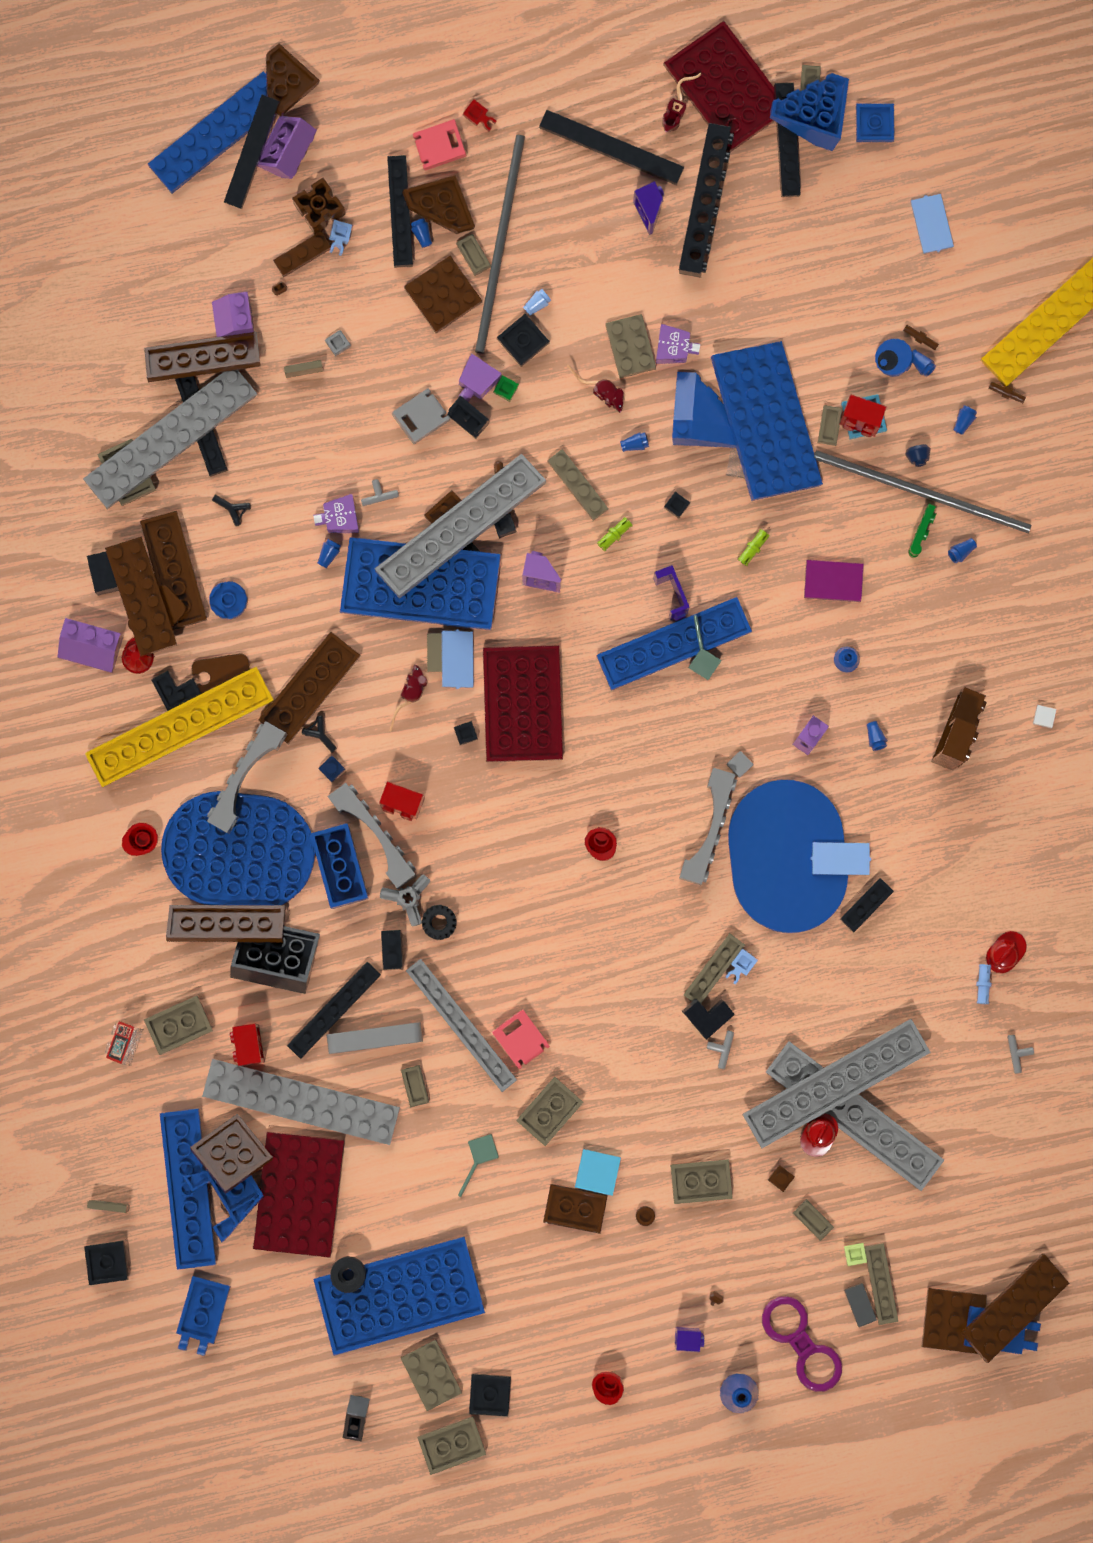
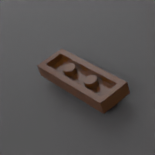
M321 231L273 261L284 278L329 251L331 246Z

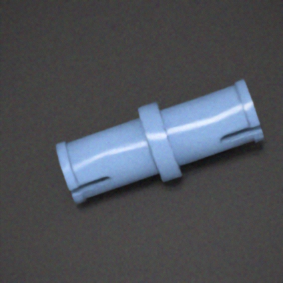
M979 965V979L976 982V986H978L977 1004H989V990L992 987L990 982L991 965Z

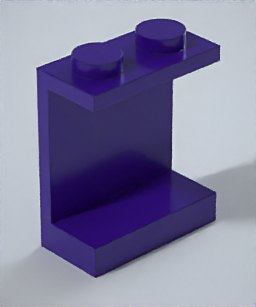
M673 565L654 572L653 580L655 585L671 581L681 606L670 611L669 619H675V621L684 619L690 607Z

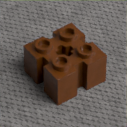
M324 178L312 184L310 192L306 193L303 190L292 197L294 206L301 216L305 215L306 223L314 235L327 227L326 221L330 219L332 221L338 220L346 214L344 206L337 196L333 197L332 189Z

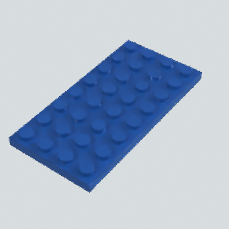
M782 341L712 355L711 361L751 501L823 485Z
M349 538L340 613L492 630L501 554L461 550L399 599L375 572V568L406 545V543Z
M465 1236L364 1264L366 1269L365 1282L361 1288L352 1293H344L337 1290L331 1282L330 1274L313 1279L333 1355L485 1313ZM351 1269L343 1271V1278L345 1280L353 1279L354 1272Z

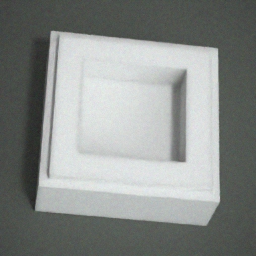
M1037 705L1033 724L1052 728L1056 709Z

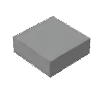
M341 330L325 339L326 344L335 357L351 347Z
M739 751L726 765L740 778L754 764Z

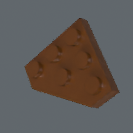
M280 43L266 54L267 97L280 101L277 114L281 117L313 90L320 80Z
M456 175L403 190L402 193L408 209L455 234L475 228Z

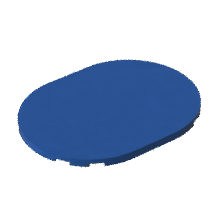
M776 780L753 789L736 807L728 830L732 881L740 905L758 924L781 933L804 932L824 923L840 906L848 883V875L812 874V860L810 859L812 857V843H845L840 816L832 802L815 787L800 781Z
M221 791L203 793L188 800L178 808L168 821L161 844L163 865L173 885L182 894L195 902L204 905H283L299 894L311 876L315 862V850L310 835L311 830L304 818L293 807L279 799L238 793L236 816L239 819L230 834L207 822L209 819L207 815L212 807L215 808L218 804L217 797Z

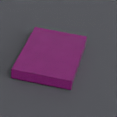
M806 560L804 598L861 602L864 564Z

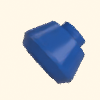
M842 647L834 655V664L842 672H852L860 663V656L852 647Z

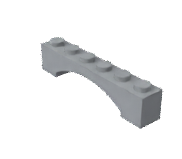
M266 721L264 725H259L256 731V739L254 741L251 740L248 744L246 756L244 758L241 757L236 765L238 769L235 775H230L227 780L228 787L225 791L222 790L217 797L218 804L215 808L212 807L207 815L209 818L207 822L228 834L231 833L239 819L236 816L237 796L247 773L265 754L274 749L278 751L288 735Z
M717 768L712 769L707 788L711 790L713 798L711 827L700 850L690 860H684L679 879L700 886L702 882L707 881L709 871H706L708 863L712 864L715 856L712 849L714 845H718L721 835L717 833L719 827H723L726 816H723L725 808L729 809L732 798H729L731 790H735L737 780L734 779L735 774Z
M344 783L327 797L339 813L344 811L352 814L363 821L375 833L387 858L388 871L386 875L395 887L399 889L416 876L414 873L416 868L410 860L406 863L402 857L405 854L398 845L394 847L390 842L393 838L387 830L384 832L379 826L382 823L376 815L371 816L368 810L370 807L364 800L360 801L356 797L359 793L352 784L348 786L347 783Z

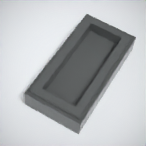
M863 1283L844 1290L858 1327L877 1321Z

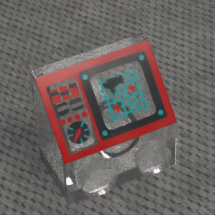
M122 1021L115 1024L111 1033L114 1037L111 1043L108 1042L105 1049L106 1058L125 1066H131L144 1029Z

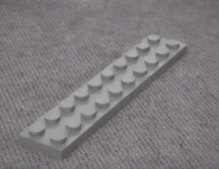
M238 370L225 371L84 477L83 480L108 510L255 398L257 393Z
M520 454L377 566L375 572L400 599L545 485V478L523 454Z
M909 1019L742 1115L762 1149L931 1052L912 1019Z
M788 1041L766 1070V1073L785 1088H789L824 1067ZM859 1094L826 1112V1114H830L835 1118L841 1131L920 1191L923 1190L944 1162L943 1158Z
M216 1059L211 1061L202 1097L387 1145L391 1144L400 1107Z

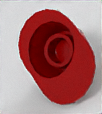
M1008 931L999 936L986 954L987 965H991V970L996 973H1006L1012 970L1026 953L1027 944L1024 937L1015 931Z
M824 1113L808 1122L800 1139L801 1148L807 1155L820 1157L828 1152L838 1133V1123L835 1118L830 1114Z

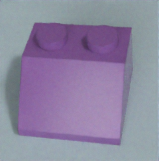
M248 292L228 294L212 302L217 337L254 332Z

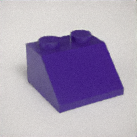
M655 181L635 190L633 203L649 235L653 234L661 212L664 196L661 186L657 187Z

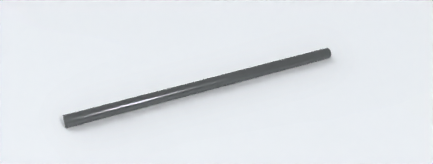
M516 135L475 348V352L479 354H484L524 146L525 136Z
M817 450L815 452L814 458L817 461L1028 534L1030 532L1031 524Z

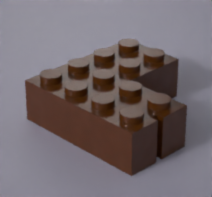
M966 687L959 691L934 753L932 763L953 771L968 761L972 750H969L970 745L972 746L976 742L979 732H976L980 721L977 717L985 709L987 702L984 699L986 695Z

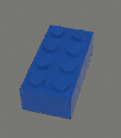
M348 823L311 833L330 908L336 909L368 900L367 889Z

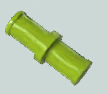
M624 517L597 542L598 546L603 551H606L616 540L619 541L621 539V536L633 526L632 523Z
M760 529L754 539L747 543V548L737 560L741 561L743 565L748 566L756 553H760V548L770 535Z

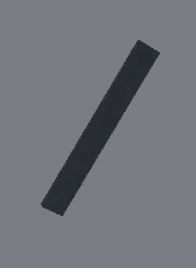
M546 110L539 125V128L676 186L684 170V167L549 110Z

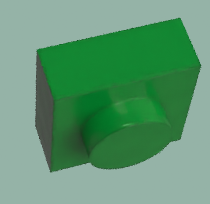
M502 375L493 393L510 402L519 384Z

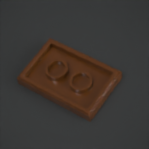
M550 1184L543 1223L600 1234L608 1195Z

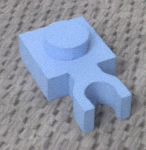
M337 220L333 221L329 240H333L334 243L330 247V253L333 252L334 247H337L340 250L339 255H342L343 244H348L351 224Z
M742 948L731 963L735 969L729 971L726 978L728 979L731 974H735L736 980L733 983L736 985L740 979L741 972L747 976L758 959Z

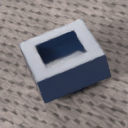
M333 756L328 758L318 768L331 783L346 770Z

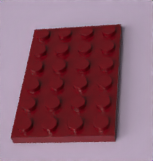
M725 21L719 23L663 63V66L677 84L682 78L693 77L701 73L696 79L683 81L680 88L707 124L712 123L731 127V133L734 134L732 145H728V152H732L774 122L770 118L772 102L775 100L774 86Z
M559 645L483 648L486 762L563 760Z
M267 1132L265 1148L271 1154L273 1160L262 1168L260 1191L263 1194V1198L258 1203L253 1249L331 1258L345 1140Z

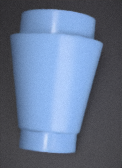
M541 289L534 293L523 308L531 316L548 306L551 299Z

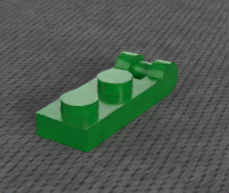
M928 504L908 550V555L911 558L918 557L922 551L920 544L922 540L926 541L930 531L927 530L928 524H933L937 515L934 512L936 506Z

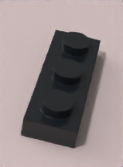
M879 878L840 920L854 933L894 890Z

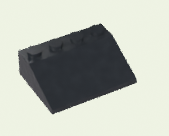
M284 926L283 942H237L230 967V978L306 994L320 934Z

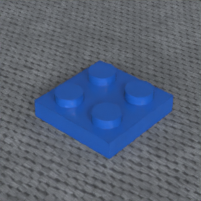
M856 103V142H894V104Z

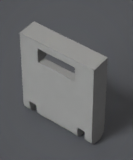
M429 388L392 412V416L414 445L451 420L449 415L442 418L446 411L433 394L427 397L431 393ZM406 416L416 426L417 430L411 432L404 423L403 419Z

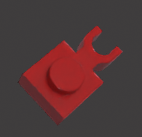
M475 99L472 100L462 114L475 126L481 122L488 132H490L491 128L487 126V122L491 121L494 124L497 122L494 118L486 116L489 110Z

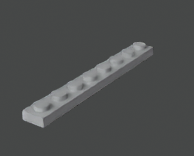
M422 959L408 968L406 972L501 1092L516 1082L517 1079Z

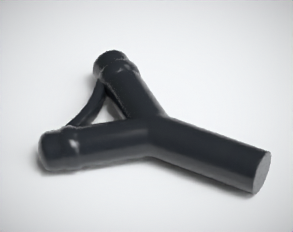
M216 494L212 499L213 502L229 511L235 526L241 525L242 515L251 509L250 503L231 504ZM243 510L239 517L236 511Z
M319 715L312 726L302 729V735L320 739L328 750L333 753L337 750V747L325 734L324 717ZM317 724L318 731L311 730Z

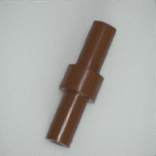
M906 325L903 330L914 337L915 341L920 344L923 343L933 350H936L939 345L928 338L926 333L919 332L909 325Z
M991 382L988 388L1002 394L1001 397L1011 398L1022 404L1026 399L1025 396L1014 392L1012 388L1007 386L1003 387Z

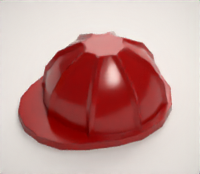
M132 638L127 642L122 653L124 667L129 672L141 674L149 670L154 661L153 653L141 657L135 638Z
M140 822L132 825L122 838L123 850L131 856L148 854L155 849L158 843V835L153 826Z
M598 827L587 833L585 846L592 857L599 861H606L614 856L617 839L609 829Z
M613 1371L601 1372L592 1381V1389L596 1399L605 1405L616 1404L623 1395L624 1385L621 1377Z

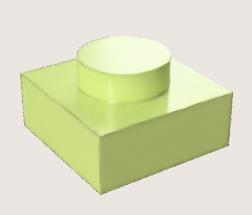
M864 1243L844 1246L847 1266L867 1263Z

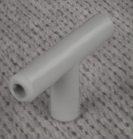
M378 479L372 481L375 496L361 499L362 506H367L399 497L398 490L382 493L380 482Z
M732 1031L726 1032L723 1045L708 1042L707 1049L721 1053L718 1064L720 1069L726 1068L734 1036Z
M1008 1035L1014 1073H1021L1019 1057L1034 1055V1048L1018 1049L1015 1035Z

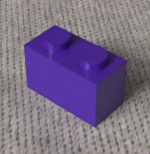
M675 1327V1349L677 1351L700 1352V1347H704V1335L700 1329Z

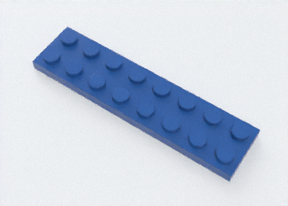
M264 71L148 163L149 168L171 194L248 134L261 95L267 96L266 73Z
M737 597L694 614L698 618L703 648L706 651L752 633ZM694 615L596 655L611 691L696 656L700 651L693 618Z
M199 1108L159 1113L177 1270L216 1265L208 1184L192 1193L183 1176L188 1174L192 1175L206 1171L190 1150L191 1146L202 1139Z

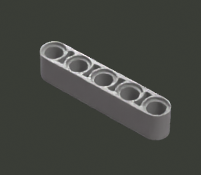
M421 1022L326 1035L329 1054L423 1042Z

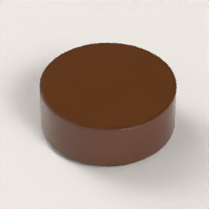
M642 1206L636 1212V1220L642 1226H649L655 1220V1212L648 1206Z

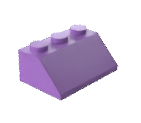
M279 116L264 146L257 167L281 178L292 179L297 173V168L305 157L306 151L313 141L317 130L302 118Z
M536 551L527 553L522 574L523 585L560 593L561 579L547 557L543 556V553Z
M65 618L60 633L57 657L113 673L123 636L118 632Z

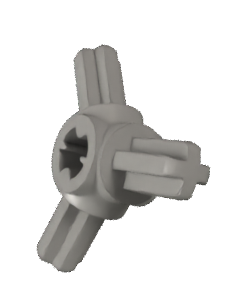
M422 874L411 887L400 888V891L383 887L380 891V898L397 902V905L402 906V909L406 910L411 926L420 925L422 920L417 908L419 905L418 900L421 898L419 894L428 886L430 879ZM407 893H410L413 901H410L409 904L403 899L404 895L407 896Z

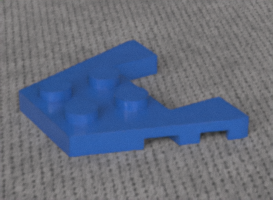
M207 1170L183 1176L192 1193L211 1183L230 1217L213 1226L221 1243L231 1235L263 1198V1194L252 1176L226 1194Z

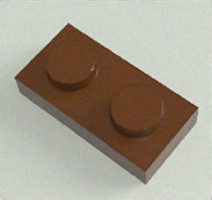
M451 490L425 513L424 517L432 524L462 500Z

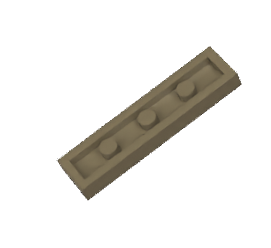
M563 449L547 460L593 521L608 510L606 504Z
M729 933L683 995L690 1001L697 999L702 1003L745 944Z
M884 1243L864 1246L878 1325L898 1322Z

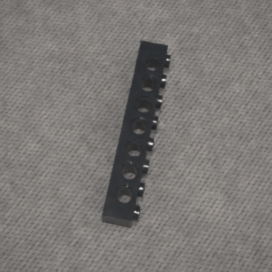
M712 123L708 124L679 265V274L701 278L702 273H706L708 262L705 261L706 254H710L711 243L708 242L710 236L714 235L715 225H712L713 218L718 216L719 207L716 204L717 199L721 200L723 188H720L721 181H725L727 170H724V165L729 162L730 152L727 151L728 145H732L734 134L731 133V127ZM715 143H722L723 147L716 150L713 148V145ZM712 161L719 162V166L716 168L710 167L709 164ZM708 179H713L716 182L713 186H707L705 183ZM709 197L712 199V202L705 205L702 203V199ZM700 216L708 217V221L705 223L698 221ZM697 234L704 235L702 241H696L694 237ZM693 252H698L701 256L699 259L694 260L690 255Z

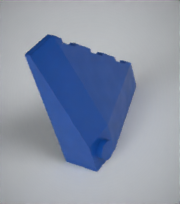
M831 73L822 82L816 80L808 84L805 90L800 91L797 89L787 94L786 99L780 100L778 98L772 102L770 113L772 120L813 145L833 151L841 140L849 79Z
M677 372L672 433L673 445L736 448L724 404L718 399L719 396L700 380L701 377L697 373Z

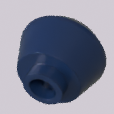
M926 444L916 445L908 448L905 455L915 467L925 466L926 462L930 459L931 448Z

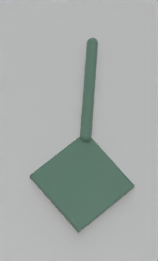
M694 615L700 651L688 668L709 680L722 660L704 650L698 618Z
M492 1134L468 1141L474 1165L458 1194L459 1197L463 1195L478 1164L499 1158Z

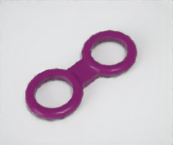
M779 1296L771 1300L765 1306L762 1314V1326L765 1333L774 1341L790 1343L799 1356L796 1363V1374L800 1382L807 1389L815 1392H825L833 1388L839 1382L842 1375V1362L839 1355L828 1346L815 1345L805 1332L808 1325V1314L805 1307L797 1299L789 1296ZM781 1304L793 1306L800 1315L798 1328L789 1335L776 1333L770 1325L771 1312ZM824 1353L832 1359L834 1373L827 1382L816 1384L806 1377L804 1365L810 1355Z

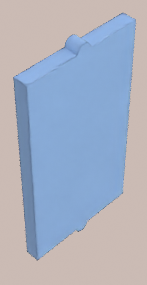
M941 194L925 195L924 198L911 200L923 254L934 251L940 252V250L954 247Z
M458 629L455 631H442V687H455L456 689L473 688V632L459 631Z
M812 843V857L810 858L812 860V874L870 875V843Z

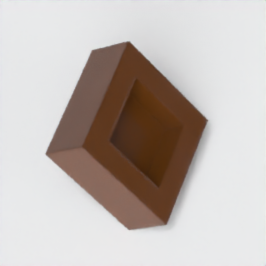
M778 1165L768 1178V1181L784 1192L795 1176L781 1165Z

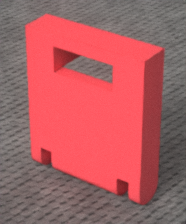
M455 119L413 133V138L417 139L415 144L421 163L429 161V163L423 165L424 170H429L467 156ZM455 133L459 146L452 149L448 135Z
M523 1009L492 1031L518 1069L522 1068L518 1062L519 1060H522L526 1065L544 1052L540 1046L542 1043L547 1049L550 1047ZM518 1019L522 1025L506 1036L502 1030Z

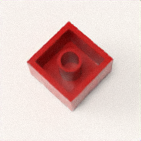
M850 394L839 425H842L845 430H856L861 432L863 436L875 437L887 406Z
M387 782L379 804L384 812L394 815V812H397L401 818L412 821V819L417 820L425 797L421 793Z
M254 1023L232 1027L233 1031L230 1032L231 1043L235 1044L236 1051H233L234 1063H238V1066L264 1063L259 1024Z

